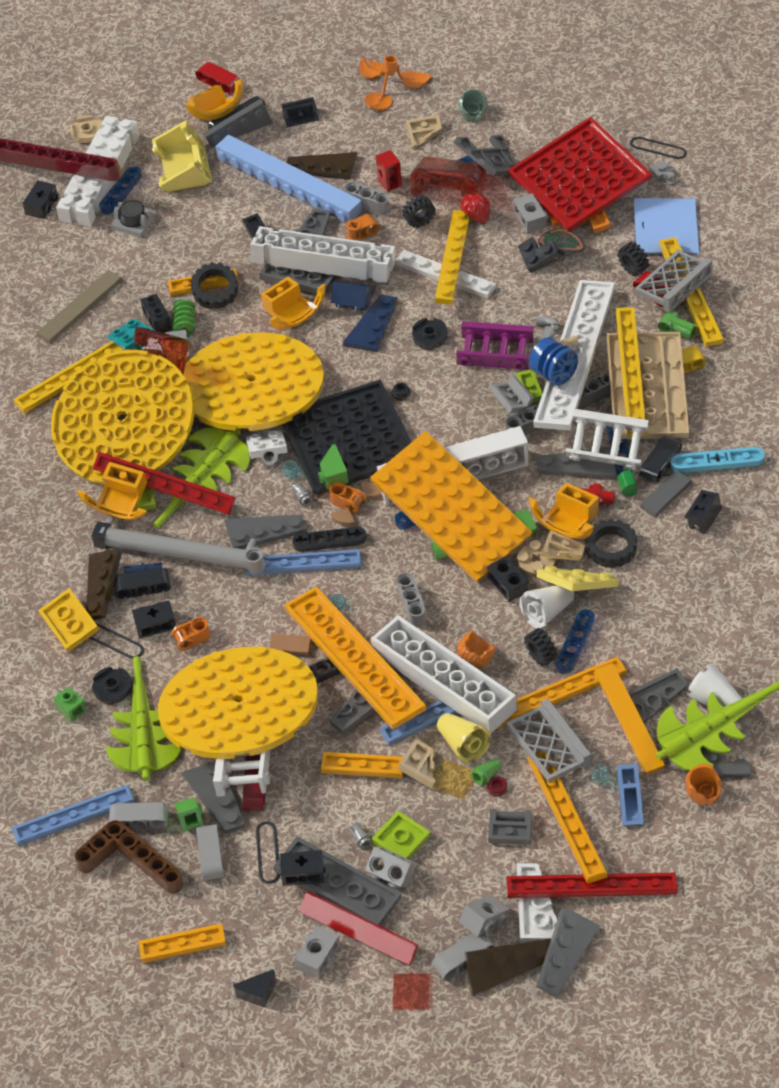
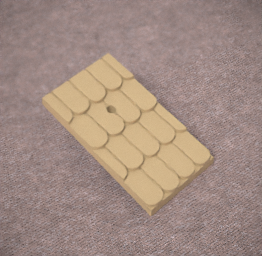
M680 332L637 333L645 420L649 421L648 433H646V436H640V439H660L664 435L671 438H689ZM607 333L612 415L625 417L618 333ZM627 429L622 431L621 440L632 439V437H627Z

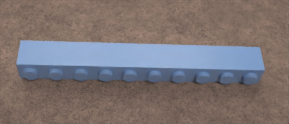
M227 135L216 145L217 158L220 161H225L234 168H239L246 174H251L260 181H265L274 188H279L286 194H291L300 201L311 204L314 208L330 211L331 215L337 217L340 221L348 222L354 220L362 212V202L360 199L239 139Z

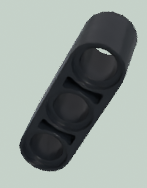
M664 435L643 463L639 473L640 476L658 483L660 481L658 479H661L662 467L679 445V453L681 452L682 442Z
M164 567L119 574L116 576L114 583L116 597L119 599L144 596L143 594L162 593L163 591L168 592L171 589L169 570Z

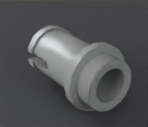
M296 483L292 487V492L297 496L298 502L303 506L310 505L313 500L312 494L307 492L301 483Z
M353 823L352 827H349L348 830L356 840V845L362 849L368 848L372 843L371 836L366 834L360 823Z

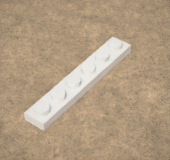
M403 250L395 260L396 266L437 281L439 280L442 266L439 262ZM459 270L456 288L488 299L495 290L496 283Z

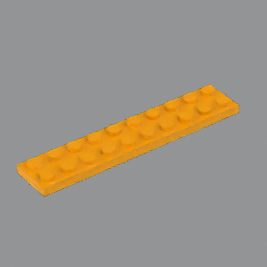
M317 586L284 605L286 612L392 730L426 710V705Z

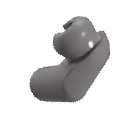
M548 316L536 317V326L553 327L554 331L559 330L560 322L557 319Z

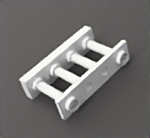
M580 409L573 410L572 416L573 420L577 423L573 449L566 448V456L574 461L585 459L622 465L630 470L641 469V460L636 458L640 436L643 432L648 433V420ZM587 423L595 424L594 426H596L591 452L580 450L584 428ZM606 426L613 427L615 430L610 455L599 453L603 428H606ZM624 429L632 430L633 432L629 458L618 456L621 435Z
M271 750L256 754L261 755L260 760L231 763L230 759H216L213 784L217 797L225 796L226 787H229V785L259 783L261 793H266V786L270 784L268 769ZM247 753V754H242V755H235V757H236V756H248L249 753ZM259 769L258 775L228 776V773H231V771Z

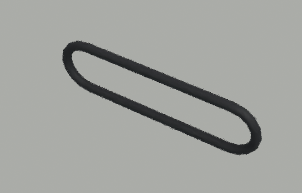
M634 137L630 140V145L635 149L675 159H682L687 154L686 150L682 147L644 137ZM635 139H642L681 149L684 151V155L680 157L634 146L632 142Z
M96 623L98 627L139 646L141 652L136 656L140 657L143 654L144 648L140 643ZM92 636L89 637V639L101 645H104L128 658L133 659L134 657H136L128 655Z
M264 821L256 827L258 870L260 880L266 884H271L278 880L280 874L277 873L276 877L271 881L264 880L262 877L259 828L264 824H269L273 827L276 862L279 860L277 832L272 822Z

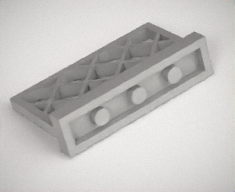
M677 250L635 288V293L663 305L664 311L670 313L713 274L712 260L706 258L702 261ZM678 257L685 259V261L675 262ZM689 265H698L695 268H689ZM686 266L687 269L677 270L676 267ZM674 267L672 271H664L666 268ZM688 274L686 277H678V275ZM675 275H676V278H675V279H667V280H666V277H667V276H675ZM663 277V280L653 281L655 278ZM670 284H677L675 287L668 288L667 286ZM665 285V288L655 289V286ZM647 287H652L653 290L645 291L643 289ZM666 293V295L663 296V298L656 296L658 294Z
M548 698L541 701L540 707L506 723L508 730L548 783L580 767L584 770L591 766L590 752ZM539 714L543 718L542 723L531 721L533 717ZM522 724L526 725L525 731L516 730L514 726ZM529 726L540 728L539 734L528 732ZM543 729L552 730L554 732L553 737L542 735ZM526 737L537 739L536 744H526ZM540 740L551 742L550 747L538 746ZM554 743L563 744L564 750L552 749ZM536 752L548 753L546 759L537 758ZM550 755L562 756L560 762L549 760ZM565 757L574 758L576 761L572 764L563 763ZM547 765L558 767V771L549 774L546 770Z

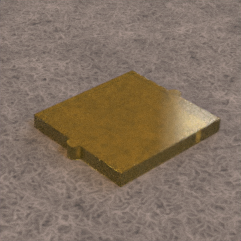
M443 759L438 770L434 771L433 779H435V783L432 788L462 799L467 788L471 787V772L473 770Z

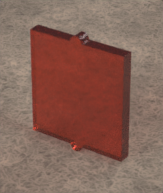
M413 972L409 974H394L393 1009H409V1011L413 1009H429L430 974H414Z

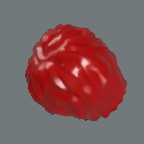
M478 193L467 194L463 198L460 208L467 216H471L474 222L485 224L490 219V202L486 197Z

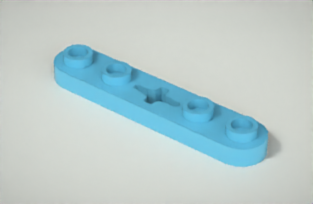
M748 447L677 454L671 459L670 467L674 472L677 470L680 473L759 466L764 462L765 453L761 448Z

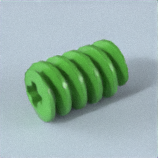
M179 299L173 302V332L186 330L188 337L196 328L195 304L190 300Z

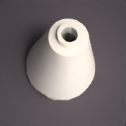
M558 585L526 591L520 597L521 612L523 616L527 615L530 619L527 622L534 628L545 627L574 600L575 592Z
M713 664L706 666L708 669L706 672L700 671L688 689L691 693H687L691 699L707 705L710 693L714 692L717 701L723 707L742 699Z

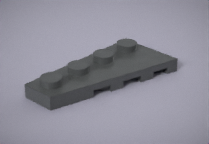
M259 99L203 134L212 147L219 144L227 135L236 138L273 124L264 103Z
M266 264L259 273V279L277 284L286 277H290L299 284L301 291L317 295V288L325 284L326 293L337 275H326L324 273L298 269L292 270Z
M611 447L600 448L599 453L610 455ZM566 452L536 456L539 474L558 476L567 474L574 475V477H581L582 475L593 476V478L610 477V479H617L614 464L585 459L574 461L566 456Z
M302 514L224 519L232 548L245 549L251 539L256 540L255 546L307 532Z
M676 668L629 691L628 694L643 723H646L685 690L688 683L679 669ZM608 702L609 708L611 709V711L613 712L614 716L616 717L614 711L612 710V708H611V706H610V704H609V702Z
M356 689L352 692V697L348 702H344L330 719L331 725L343 735L347 734L375 712L374 708Z
M566 907L561 908L536 987L550 995H558L600 925Z

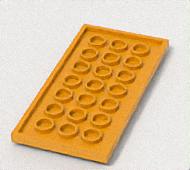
M424 431L370 477V481L476 583L487 575L488 565L504 556L510 555L532 535V531L427 431Z

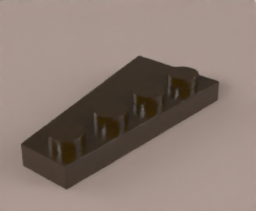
M357 152L293 156L288 157L286 163L312 176L350 180L358 154Z
M118 548L89 554L86 611L93 621L106 617L122 551Z
M550 938L466 951L465 958L471 995L474 996L543 965L550 944Z

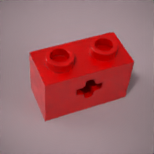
M391 150L376 155L377 177L380 184L387 192L401 187L402 176L399 159Z

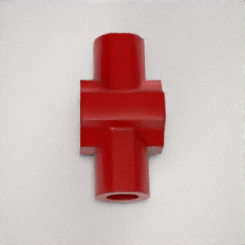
M593 483L588 489L580 488L599 497L598 507L602 506L603 503L614 504L615 492L605 491V487L599 483Z

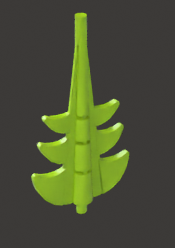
M204 428L195 432L189 437V442L201 445L205 448V451L191 449L181 453V459L189 460L195 466L178 465L173 467V472L184 476L186 481L216 491V483L211 478L212 476L222 479L229 485L231 473L226 463L238 466L243 472H246L250 464L248 447L238 439L241 431L238 428L232 432H225L218 428ZM173 497L166 510L153 525L160 528L169 516L185 501Z
M136 656L133 658L132 712H113V717L116 721L131 727L124 729L110 728L113 738L129 746L124 748L108 746L106 747V753L115 767L125 772H138L142 775L143 781H149L151 779L150 774L154 771L164 770L172 766L180 756L181 749L174 744H158L168 738L161 726H154V724L160 723L158 710H150L142 676L141 658Z
M779 681L725 707L721 706L715 697V693L711 692L708 697L707 707L709 714L707 715L699 710L696 700L692 699L686 710L687 724L685 725L675 717L673 707L670 706L662 713L657 725V738L663 749L655 754L657 759L660 761L668 757L677 767L688 772L693 767H697L698 764L704 763L714 766L704 758L700 748L704 746L713 753H730L731 749L721 741L719 734L722 732L731 739L744 740L745 735L737 729L734 722L771 694L778 691Z

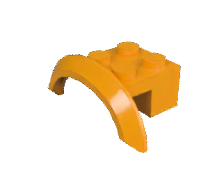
M242 79L234 82L235 93L233 98H226L221 85H216L187 98L188 104L185 105L186 109L194 117L202 120H215L226 116L238 106L242 99L244 91Z
M286 277L261 294L263 308L273 316L269 319L271 325L279 330H289L304 323L319 309L325 295V284L317 288V296L313 303L301 295L299 284L290 277Z
M109 462L102 477L105 485L98 501L89 497L86 492L77 490L80 499L86 505L103 514L123 520H136L145 517L147 514V510L137 508V511H135L147 484L145 474L142 471Z
M566 482L557 491L556 504L546 515L540 510L537 500L531 497L528 498L534 516L547 529L575 540L585 539L593 532L594 526L589 523L598 514V496Z

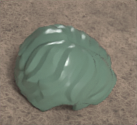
M465 90L461 96L458 107L464 119L467 121L474 119L479 121L484 116L488 108L487 97L480 90Z

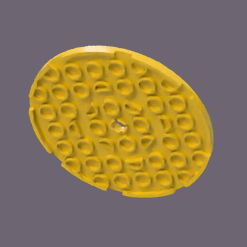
M260 332L239 333L238 335L221 338L193 355L181 371L191 388L194 400V415L199 418V421L209 426L236 431L237 428H249V431L263 430L293 420L292 416L299 412L304 413L315 403L323 389L324 381L321 360L309 346L284 334Z
M123 350L106 354L104 358L95 362L91 361L77 371L63 387L64 391L59 400L55 402L51 418L52 440L62 461L81 478L105 485L102 479L104 473L92 469L98 452L156 471H160L170 463L182 449L190 434L194 419V400L187 380L181 371L169 360L160 355L150 354L147 351ZM121 414H127L122 422L118 420Z
M263 646L232 648L215 651L210 655L196 659L193 663L179 671L169 681L160 696L158 716L166 737L178 748L188 749L193 755L213 759H234L235 755L247 753L252 756L285 743L295 736L294 732L301 726L305 727L317 707L318 688L310 668L299 658L287 652Z

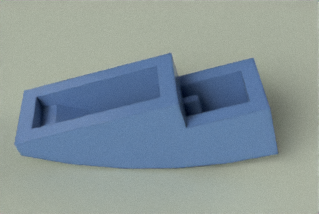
M638 764L617 765L622 826L643 825Z

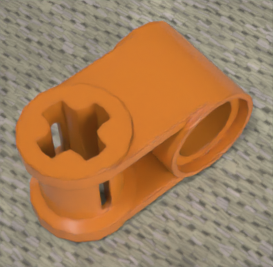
M364 214L346 223V229L348 230L347 239L361 241L374 236L379 232L380 225L370 214Z
M335 482L329 488L331 504L342 509L349 508V511L353 514L359 511V506L367 498L361 490L341 482Z
M198 617L185 624L176 626L172 630L171 635L177 640L179 650L185 651L207 641L211 636L207 620L203 617Z

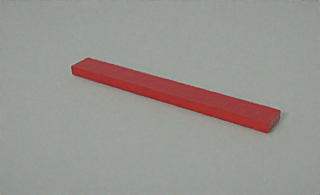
M98 452L92 467L93 470L104 473L108 463L112 462L142 471L147 480L146 488L229 516L236 501L234 496L102 452Z
M676 872L607 874L606 878L588 884L583 874L506 876L507 898L639 896L678 893Z

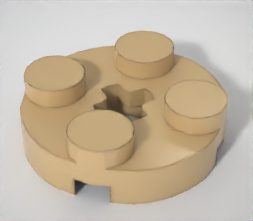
M91 115L78 117L75 119L76 122L70 125L71 137L79 144L92 142L98 129H102V121L99 118L98 120L94 119V116Z
M533 540L530 544L523 546L518 552V566L524 574L535 577L537 569H545V566H555V558L541 557L544 543ZM539 557L541 561L536 560L533 562V558Z

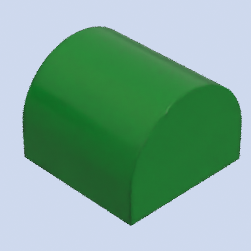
M630 470L621 472L617 480L623 496L637 495L636 483Z

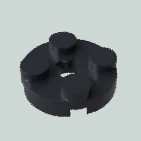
M423 318L417 321L412 328L414 343L426 350H433L441 346L448 338L446 324L437 318H433V320Z
M107 667L97 672L93 678L92 690L94 696L107 705H113L124 700L132 691L131 677L123 668L112 669V667ZM109 683H112V684L117 683V684H116L114 687H112V688H110L109 685H108Z

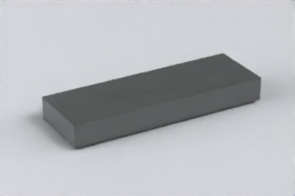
M676 470L641 503V509L656 518L691 484L692 479Z

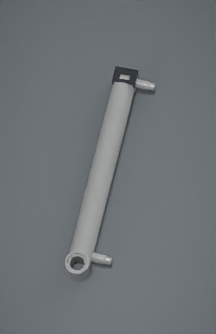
M108 516L105 523L97 521L91 535L94 547L107 549L108 546L243 568L247 569L251 574H259L266 568L263 552L255 547V539H251L246 550L111 528L114 520L113 516Z

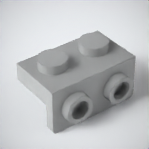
M510 375L507 383L493 384L490 389L509 414L519 413L529 408L533 396L515 375Z

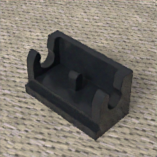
M313 97L281 104L282 116L287 128L319 120L318 110Z
M706 490L700 491L685 515L690 529L693 530L695 525H697L700 533H707L722 509L719 494Z

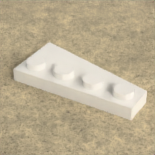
M517 863V876L542 875L538 864ZM518 898L520 942L550 938L551 941L557 918L554 915L550 898Z

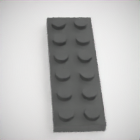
M297 836L284 853L289 851L304 852L312 849L318 851L322 849ZM322 850L325 883L304 884L300 886L381 926L402 898L401 893ZM279 859L273 866V869L281 875Z

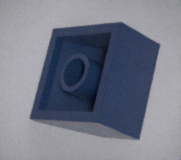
M344 281L333 282L330 303H335V307L346 308V305L353 306L352 310L363 311V308L369 307L376 286Z

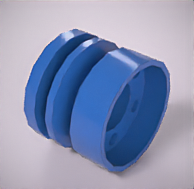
M551 337L543 338L536 344L530 354L529 367L534 373L545 377L546 380L551 381L553 384L563 385L571 379L577 369L579 362L578 354L573 349Z

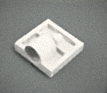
M271 431L268 434L262 435L252 434L250 437H246L250 458L261 457L262 462L266 465L274 464L277 461V454L287 453V446L282 431ZM266 452H272L269 456L264 455Z

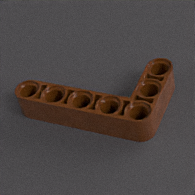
M118 820L108 822L75 852L76 864L82 873L92 872L114 851L118 850L167 892L175 894L183 888L179 869Z

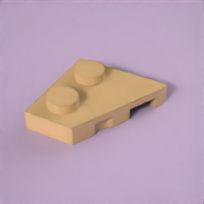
M439 115L406 120L412 149H416L442 132Z
M550 530L541 557L580 561L586 544Z
M415 739L397 769L427 787L432 788L435 783V779H433L434 749Z

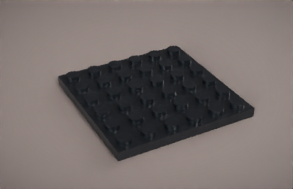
M381 379L317 399L304 413L299 412L292 416L293 420L282 424L313 495L329 491L325 483L320 482L318 472H321L320 463L332 445L336 444L347 470V484L374 475L377 472V466L388 463L411 443L410 437Z

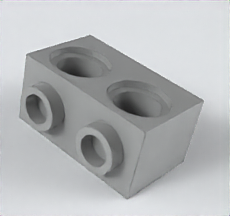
M377 846L373 847L365 871L371 873L370 877L377 880L385 879L389 881V886L400 889V887H408L417 863L384 847ZM380 859H382L384 862V867L382 870L378 867V862ZM398 868L402 870L401 878H398L396 875Z

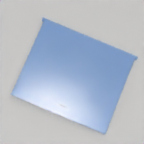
M695 197L693 199L634 198L636 243L641 246V249L645 250L644 254H662L659 240L676 237L684 253L700 255Z

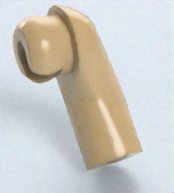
M572 336L561 340L560 343L570 347L579 344L577 336Z

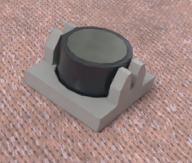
M130 200L125 203L119 202L118 207L114 209L115 219L110 224L111 229L141 238L156 218L157 211L144 208L142 202Z

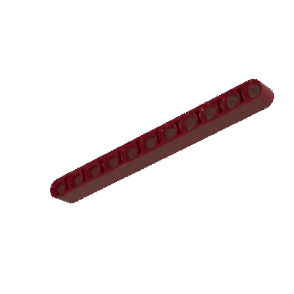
M0 138V161L107 181H117L123 175L115 158Z

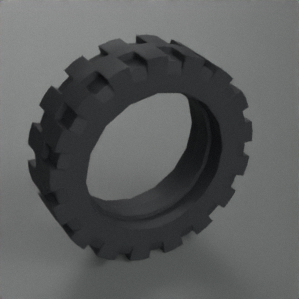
M211 262L209 265L204 264L192 276V295L195 301L199 302V305L202 307L219 309L220 307L228 306L227 304H231L234 301V297H237V290L239 289L237 276L228 265L224 266L223 263L219 262L218 264ZM217 275L228 280L229 288L219 296L206 295L200 289L201 283L210 276Z
M608 519V521L603 520L599 524L593 525V532L586 538V552H588L589 558H592L594 563H599L603 567L610 566V568H615V566H623L626 562L629 563L631 558L635 557L637 535H635V530L631 529L629 524H624L621 520L613 521V519ZM616 534L623 537L628 545L620 552L608 553L600 550L596 546V541L603 535Z

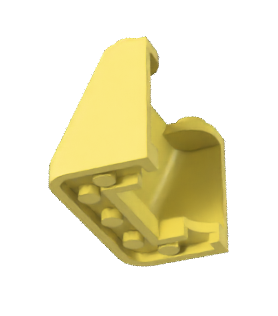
M186 121L152 140L153 153L162 159L165 176L159 178V186L163 191L173 192L201 187L212 182L204 142Z

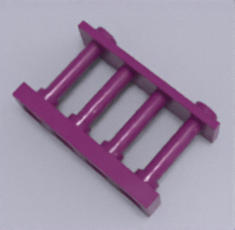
M462 321V338H466L464 351H456L457 365L529 370V356H525L527 343L534 342V326ZM473 339H484L482 352L471 351ZM491 340L502 341L499 354L489 353ZM509 341L520 342L518 355L507 354Z

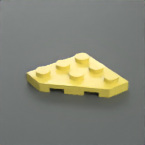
M545 566V569H537L536 577L570 591L618 587L619 579L612 577V574L607 572L599 574L584 572L581 569H557L555 566Z

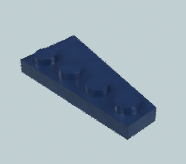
M380 294L343 341V346L378 352L398 298Z

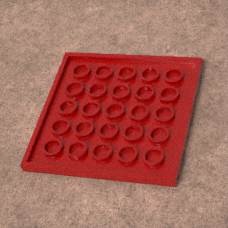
M591 117L508 169L509 175L528 194H533L536 200L540 202L541 207L567 232L580 226L652 178V173Z

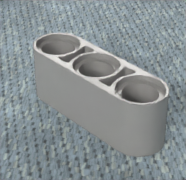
M356 182L345 184L344 191L360 199L362 209L379 215H385L390 211L388 194Z
M401 573L397 577V589L409 623L415 627H421L426 622L423 600L414 577L410 573Z
M161 802L113 804L110 806L109 822L118 820L130 830H138V828L140 830L159 829V827L165 829L168 826L169 806Z
M217 824L197 827L203 881L224 878Z
M471 933L438 954L433 959L432 966L444 981L451 980L450 977L454 978L467 969L466 951L495 947V945L486 934L477 937Z

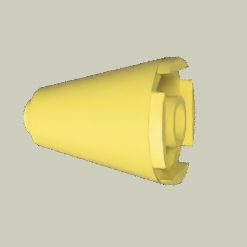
M446 713L438 719L437 729L462 762L468 764V761L472 759L477 761L486 753L490 745L488 738H491L488 729L450 713Z

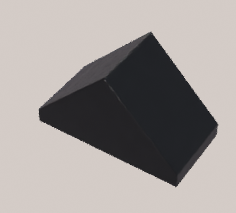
M272 969L233 984L236 997L264 1008L277 983L275 971Z

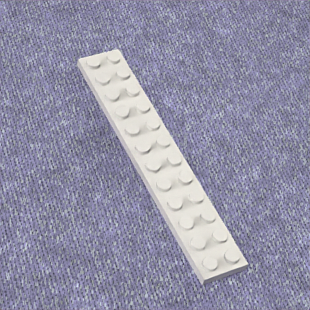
M579 281L560 339L561 341L572 336L578 337L579 344L569 347L578 354V366L571 379L563 385H555L547 380L533 421L534 428L571 431L574 421L572 416L573 410L578 409L614 294L615 282Z

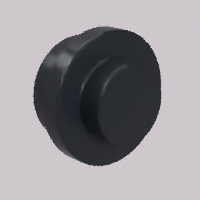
M403 382L397 383L392 390L393 396L400 400L408 398L411 393L409 386Z

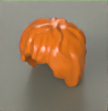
M472 630L465 634L457 644L458 656L477 669L485 667L496 651L495 646Z
M704 763L698 764L697 767H693L687 773L685 789L692 802L703 806L716 803L722 793V781L713 766Z

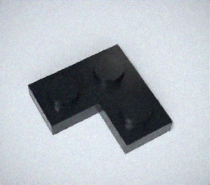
M533 237L518 245L527 270L530 273L560 255L557 245L552 239L538 247Z

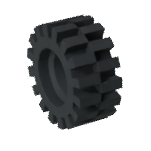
M417 195L415 199L413 197L410 198L411 201H407V206L404 205V210H402V215L407 223L413 228H419L420 225L424 226L425 223L429 224V220H433V216L436 215V209L427 196L424 197V195L420 197Z
M629 242L620 248L617 257H619L618 261L622 263L620 264L621 267L624 266V270L628 271L632 276L639 275L649 266V259L646 258L648 256L647 253L644 254L645 250L641 249V246L637 245L636 242Z
M537 628L524 637V643L527 645L528 653L533 656L532 658L536 660V663L544 667L557 659L558 653L556 652L557 648L554 647V642L551 641L552 638L548 637V633L544 632L542 628Z

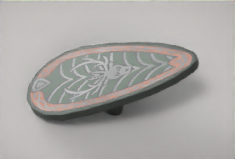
M564 228L550 230L538 239L539 246L552 239L556 243L560 255L580 253L585 250L584 241L573 231L567 232Z

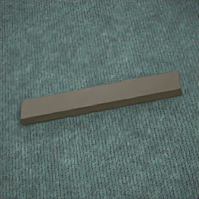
M110 270L106 271L36 332L37 336L51 344L121 283V277Z

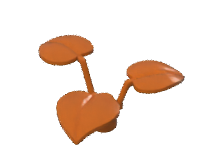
M393 55L385 56L383 64L368 60L363 56L359 63V72L365 78L374 79L385 74L382 94L369 93L364 99L365 104L369 108L379 111L388 109L392 104V98L384 96L388 76L394 75L397 71L399 79L403 80L405 86L421 88L430 80L431 75L416 71H405L401 74L400 66L397 65V58Z

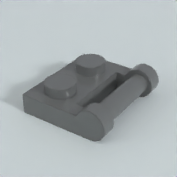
M490 809L488 843L530 844L532 810L508 812ZM496 819H501V820H525V822H517V821H496Z

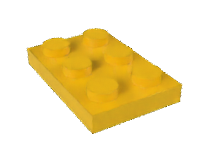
M70 588L38 610L67 652H70L100 630Z

